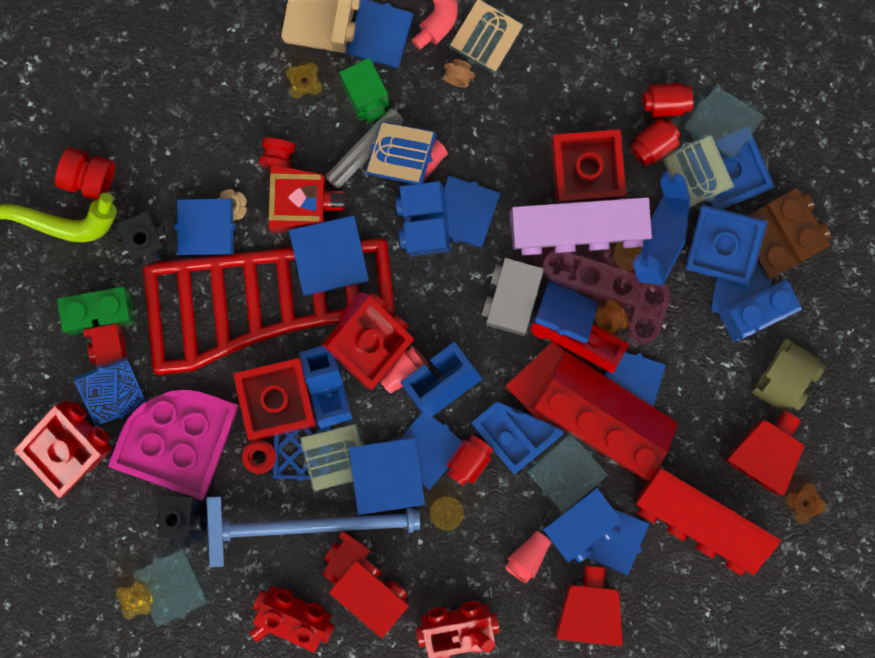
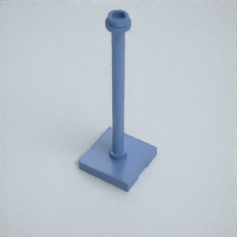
M207 497L210 567H224L223 542L230 541L231 537L407 527V533L420 530L419 510H412V507L406 508V514L230 524L229 520L222 521L221 497Z

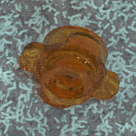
M609 299L605 306L600 305L597 307L595 321L601 329L616 335L619 333L620 328L625 329L629 326V320L623 308L619 306L616 300Z
M804 484L802 490L795 494L790 493L786 497V504L793 508L796 513L795 519L799 523H807L810 517L822 514L826 510L825 502L821 501L820 496L816 493V487L812 484ZM805 500L809 502L807 507L803 506V501Z

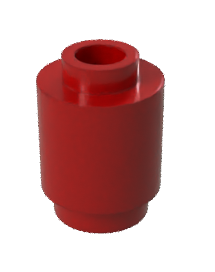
M682 83L650 84L648 91L643 92L644 111H649L651 118L683 116L685 112H691L693 108L692 88L690 85L683 86Z
M658 119L634 138L635 142L629 147L636 159L646 167L650 163H657L680 145L678 137L681 135L677 127L670 120L664 122L662 119Z
M472 434L468 441L463 440L447 462L446 466L451 469L447 475L462 486L467 481L473 485L491 461L489 456L494 450Z

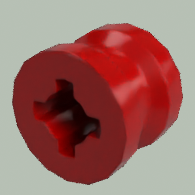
M263 138L262 146L264 152L259 157L258 165L270 169L271 165L291 168L289 158L290 154L295 150V144L277 138Z

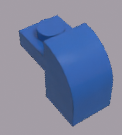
M323 346L299 352L319 427L323 428L352 420L348 397L337 359Z

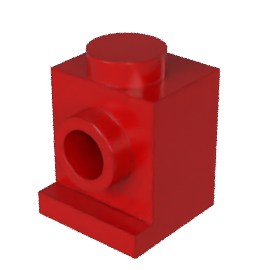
M111 324L83 330L84 337L92 339V344H88V355L91 364H96V368L99 364L104 366L127 357L122 326Z
M342 531L339 535V538L344 540L342 545L340 546L335 542L324 558L329 564L322 575L334 584L356 559L363 563L371 552L369 547L345 531Z

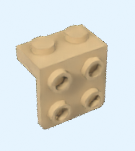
M288 0L282 30L283 41L288 44L346 53L348 42L353 43L356 23L352 22L353 11H359L361 0Z

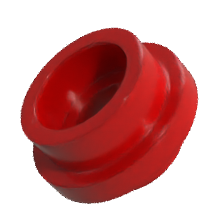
M252 441L243 450V464L253 473L262 474L268 472L275 464L276 452L273 446L266 441ZM259 450L263 451L266 455L265 461L260 464L256 463L253 459L254 453Z

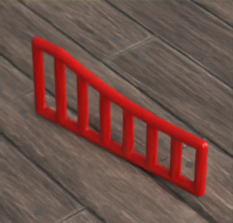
M384 238L360 240L363 253L375 252L380 298L387 305L384 309L392 316L395 309L388 243ZM293 247L160 261L143 267L152 370L157 375L194 371L257 342L289 332L340 323L341 320L338 317L344 309L328 311L326 292L313 294L315 314L295 318L289 261L295 260ZM276 262L282 321L262 327L256 265ZM243 266L249 332L230 340L223 268ZM210 270L217 346L198 355L190 272ZM177 273L185 359L165 361L157 275ZM358 284L345 287L347 306L359 293Z

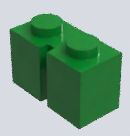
M370 57L339 72L342 87L360 122L365 119L368 122H372L386 114L385 109L389 108L388 93Z
M125 287L57 299L62 332L70 336L81 334L83 330L96 328L99 325L118 324L125 326L136 324L131 292Z

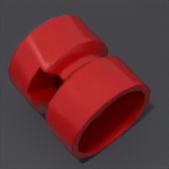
M69 146L65 149L58 164L55 186L72 193L80 189L84 197L99 200L102 193L109 192L115 172V161L98 155L90 159L88 152Z

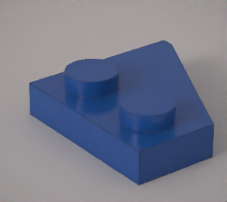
M500 401L494 403L471 422L514 475L565 433L561 428Z

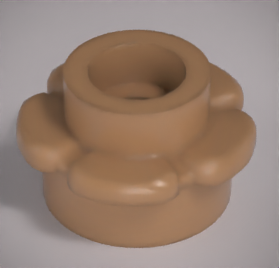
M454 59L452 63L444 65L445 74L443 78L454 86L468 87L470 80L475 78V73L470 71L471 65L463 60Z

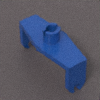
M668 171L664 172L660 179L663 197L651 218L652 239L643 241L641 254L635 256L633 262L639 282L661 286L664 285L685 244L691 200L686 179L679 173H675L674 178L669 176L670 172Z

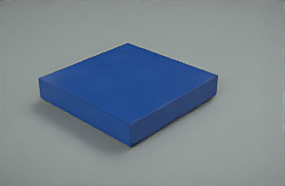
M749 127L714 141L733 187L706 199L710 207L724 210L775 188ZM703 147L696 148L695 150L708 179H713L715 174ZM694 150L687 152L688 158L699 182L703 184L706 182V177ZM717 178L709 181V191L717 189ZM708 182L701 185L705 190L708 189ZM714 192L708 193L705 198L713 195Z
M702 205L685 269L751 286L768 221Z
M355 216L289 230L303 296L369 282Z
M415 438L349 448L358 515L425 505Z

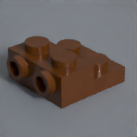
M798 188L748 215L749 217L768 221L757 260L768 280L831 246L828 242V239L832 237L829 228L822 220L817 223L811 212L815 209L811 197L807 192L800 193Z

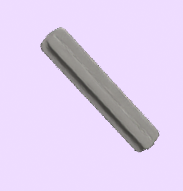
M389 109L326 174V179L332 186L337 189L340 188L371 156L372 150L370 146L375 143L381 122L397 125L403 123L402 116L396 110Z

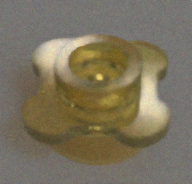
M308 63L307 65L288 68L286 76L291 82L290 94L292 97L299 99L304 94L312 93L317 95L321 92L322 85L317 79L318 67L316 64ZM306 78L307 82L303 84L301 79Z
M136 582L132 587L126 588L123 586L117 590L116 595L121 600L122 613L125 618L133 619L137 614L146 615L150 613L152 609V596L143 583Z

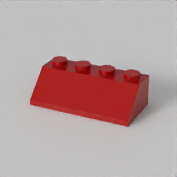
M567 351L564 352L530 406L532 410L640 479L649 482L668 453L678 425L676 421Z
M661 468L656 470L650 482H645L633 503L640 508L637 512L638 515L654 524L659 519L669 525L666 530L668 533L682 541L689 537L698 543L695 549L712 559L716 554L727 560L725 567L740 576H743L745 572L755 575L781 542L777 537Z

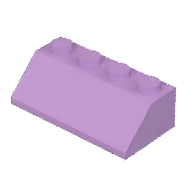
M649 198L512 207L509 211L514 250L521 249L522 255L542 254V248L555 247L556 253L575 252V245L589 244V251L610 249L609 243L623 242V248L643 247L644 240L652 239Z

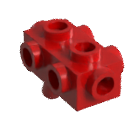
M270 586L268 592L260 591L252 609L257 610L258 613L253 621L256 627L250 631V635L255 641H260L271 632L277 637H281L315 653L320 641L327 643L335 624L329 622L332 614L324 611L320 604L302 601L294 597L293 593L286 588L277 589Z
M477 601L466 602L461 605V609L447 611L443 607L433 608L427 612L426 616H421L422 626L416 627L419 648L426 646L428 658H450L453 655L466 652H491L495 647L493 634L500 633L496 612L489 613L488 604L481 605Z

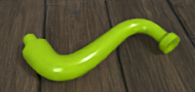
M102 193L99 200L91 203L87 217L82 220L61 218L15 204H0V220H12L71 242H90L101 238L107 233L116 217L117 209L112 204L113 196L109 193Z

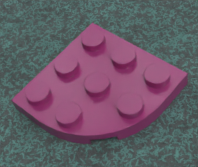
M176 390L159 395L143 403L128 418L119 435L108 467L205 501L239 405L192 390Z

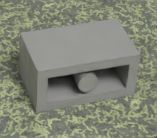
M505 258L503 266L496 264L491 284L497 285L494 298L487 296L482 316L488 317L486 326L524 336L544 269Z

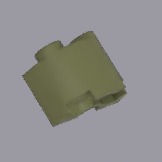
M785 337L775 353L771 364L762 374L751 393L781 412H789L792 408L799 411L809 395L804 391L811 381L815 383L818 381L826 366L820 363L821 358Z

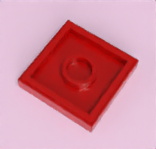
M553 341L505 387L532 416L560 428L530 408L564 354V350Z

